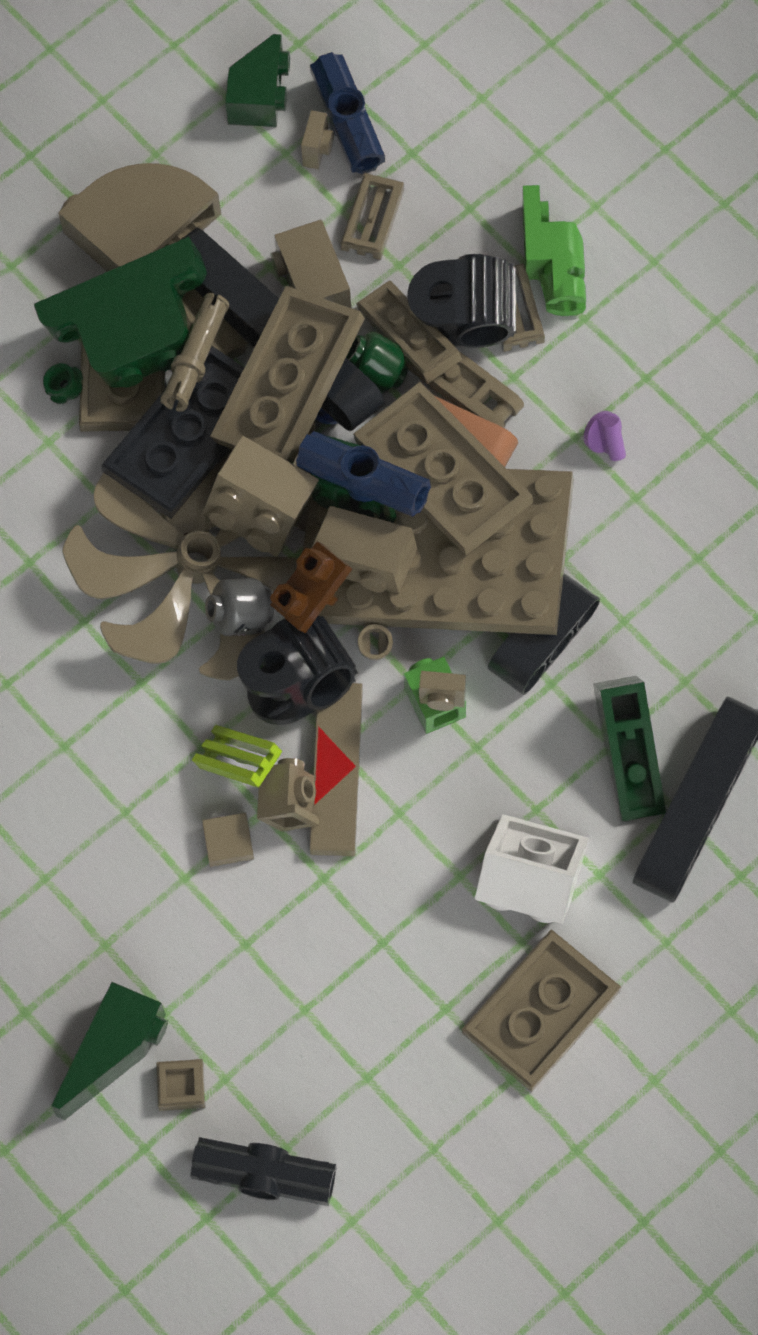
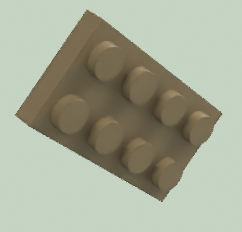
M285 286L210 436L214 442L234 450L243 435L293 464L299 453V446L308 434L365 320L362 313L358 310Z
M421 382L417 383L353 433L355 442L358 445L371 447L377 452L380 459L430 480L431 488L422 511L465 556L533 503L532 494Z

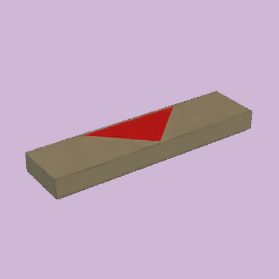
M352 683L350 690L338 702L326 709L317 710L314 757L316 796L313 801L312 813L320 817L319 826L311 827L310 855L355 856L363 700L362 683Z

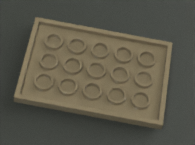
M507 469L532 494L533 503L467 556L422 510L413 517L395 510L397 517L394 523L412 528L417 545V552L400 593L387 590L381 593L374 592L362 586L361 583L345 579L335 592V595L339 598L334 606L326 604L319 616H324L328 624L363 626L379 624L384 627L557 635L574 484L573 472ZM312 496L310 498L303 551L305 548L311 549L328 511V509L313 501Z

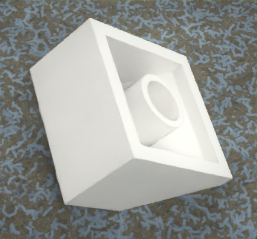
M502 814L485 852L475 900L484 902L495 910H513L530 915L539 922L563 924L572 900L589 838Z

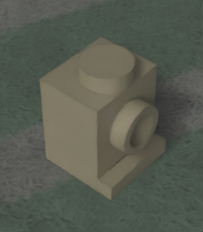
M295 758L280 759L277 765H273L258 790V820L281 832L319 826L320 817L312 813L313 801L316 796L314 776L304 771V761Z

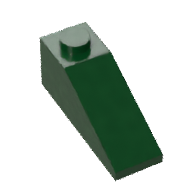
M636 675L593 683L601 732L622 822L665 814L666 807L644 681Z
M111 982L51 1105L56 1117L66 1120L147 1055L152 1044L159 1045L168 1026V1020L164 1019L166 1014L161 1002Z

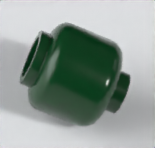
M374 331L368 332L363 336L357 335L346 356L352 364L377 386L381 394L387 392L391 387L397 389L403 383L408 372V367L404 365L405 355L401 347Z

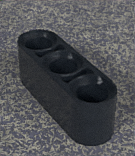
M564 573L557 635L511 633L491 658L488 670L522 695L527 694L589 621L600 603V598Z

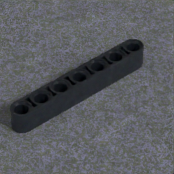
M196 227L182 238L184 239L189 236L201 253L206 267V277L195 290L202 297L207 293H214V299L211 303L213 306L218 295L224 297L229 302V309L225 313L224 319L255 347L279 298L207 233ZM345 358L321 408L344 429L351 432L383 407L385 400L377 386Z

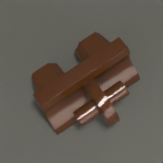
M316 541L311 549H304L296 560L297 569L285 584H279L270 596L272 601L270 606L304 633L307 632L326 604L330 606L336 604L339 598L335 595V592L353 569L331 552L328 547Z

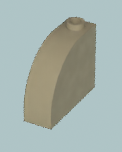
M143 163L125 166L106 173L87 186L81 193L70 196L64 202L58 214L63 233L108 272L181 240L196 227L204 230L221 215L218 193L194 174L171 165Z

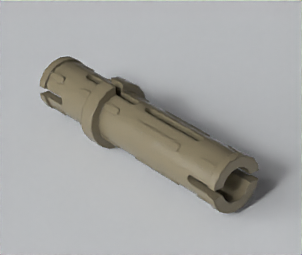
M214 293L204 295L201 307L182 352L174 357L171 364V371L173 373L165 392L161 396V402L171 410L177 399L179 402L176 411H185L196 383L202 381L206 372L204 363L224 315L229 309V302L221 295H218L214 306L211 304L214 299Z

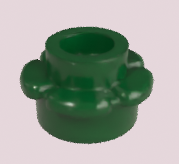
M57 363L51 366L44 374L43 386L45 393L50 395L51 401L56 404H65L68 400H74L83 389L81 384L83 374L75 366L70 367L65 363Z

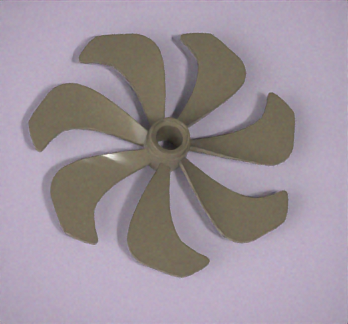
M229 448L215 465L218 472L224 466L233 449ZM102 473L97 482L93 495L94 504L100 515L127 532L169 546L177 551L134 557L106 554L97 550L92 545L79 525L74 526L70 531L62 549L64 560L76 585L83 593L96 599H108L127 594L154 581L175 568L177 569L179 577L170 592L155 611L144 620L134 625L113 624L106 621L100 623L102 635L114 653L152 664L168 662L177 655L186 631L192 584L205 582L209 594L212 595L214 587L220 581L214 574L217 568L221 567L248 578H255L261 581L264 586L274 591L279 584H285L297 569L296 560L298 558L221 557L220 548L241 536L231 530L220 529L215 537L206 531V516L202 513L213 482L202 490L203 494L196 499L198 507L196 508L197 516L194 531L185 536L157 513L149 503L105 473ZM310 500L301 520L296 526L297 529L304 532L306 531ZM201 553L207 558V561H194L188 554ZM265 630L255 635L224 636L220 633L219 649L206 663L200 666L199 673L210 678L226 681L238 677L237 660L241 650L249 641L264 633Z

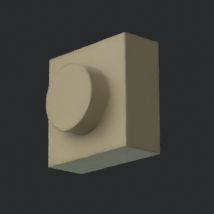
M313 110L310 112L301 143L303 167L319 170L323 155L329 156L331 153L334 131L328 130L327 113Z
M421 671L419 683L420 704H427L428 707L439 711H449L454 709V707L465 706L466 675Z

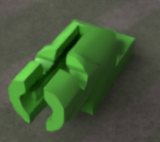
M540 185L523 186L524 255L528 279L540 280L547 312L558 316L581 314L586 309L584 242L581 233L574 222H549L548 201H540Z

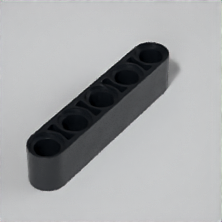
M729 696L725 698L637 868L632 884L671 903L676 901L758 740L757 709Z

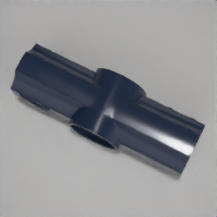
M330 52L321 55L314 63L310 64V73L329 116L330 129L337 136L352 173L357 172L363 175L364 173L375 171L380 164L385 162V154L365 109L364 96L357 89L343 54L338 55ZM346 111L354 112V113L351 114V115H342V114H341L342 112H346Z
M315 431L310 435L307 434L299 446V453L296 458L298 468L346 488L350 496L357 501L367 502L374 500L411 517L420 513L427 502L428 493L431 488L429 479L380 459L377 452L371 447L363 445L351 447ZM370 471V473L365 476H356L360 472Z

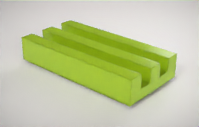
M215 724L211 730L215 738L213 741L205 739L201 745L205 753L203 755L196 753L192 761L199 769L259 788L281 755L282 750L274 742ZM227 743V744H230V745H233V746H236V747H239V748H243V749H246V750H249V751H252V752H255V753H259V754L265 755L266 757H262V756H259V755H256V754H253V753H250V752H247V751H243V750H240V749H237V748H234V747H231V746H227V745H225V744ZM221 755L245 765L249 764L258 767V769L254 772L216 760V757Z

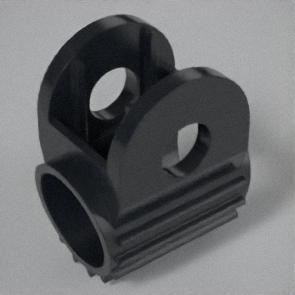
M467 254L458 259L435 261L422 267L413 276L409 284L407 300L415 317L428 326L436 327L454 346L483 348L497 345L508 340L510 337H514V332H516V268H514L513 263H508L506 259L503 260L484 254Z
M319 615L306 633L298 630L287 619H282L270 630L249 641L241 650L237 660V672L243 686L247 689V697L252 711L262 721L274 725L290 724L306 717L315 710H323L332 706L350 690L352 683L356 682L354 677L358 674L355 668L356 665L324 616L320 617ZM265 661L266 665L260 669L262 662ZM287 693H289L291 697L285 701H276L271 698L282 696Z

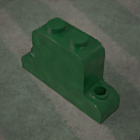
M188 236L36 302L34 307L39 321L57 341L68 343L81 338L91 367L108 386L114 388L132 387L140 383L143 377L160 370H171L174 357L181 354L192 328L182 298L186 292L202 284L206 277V267L201 253Z

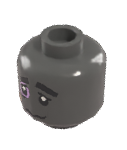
M255 578L224 579L216 584L212 595H209L206 599V616L210 622H213L217 631L224 636H246L261 633L267 623H270L273 619L274 608L270 606L272 603L270 600L272 593L264 587L261 581Z

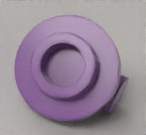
M601 411L594 415L584 431L585 445L593 452L607 453L612 461L624 459L626 451L621 432L622 424L620 418L610 411Z

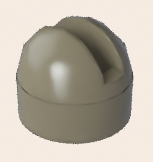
M379 624L366 626L360 632L357 639V647L361 655L374 661L385 658L393 646V638L390 631ZM370 633H378V654H370Z

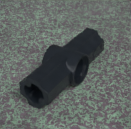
M199 1137L193 1153L190 1176L194 1180L238 1188L239 1192L259 1199L278 1200L279 1197L329 1206L334 1189L337 1166L325 1161L289 1155L288 1151L269 1144L249 1143L247 1147Z

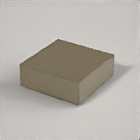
M246 812L202 820L210 867L254 859Z
M203 1059L156 1062L159 1111L206 1108Z

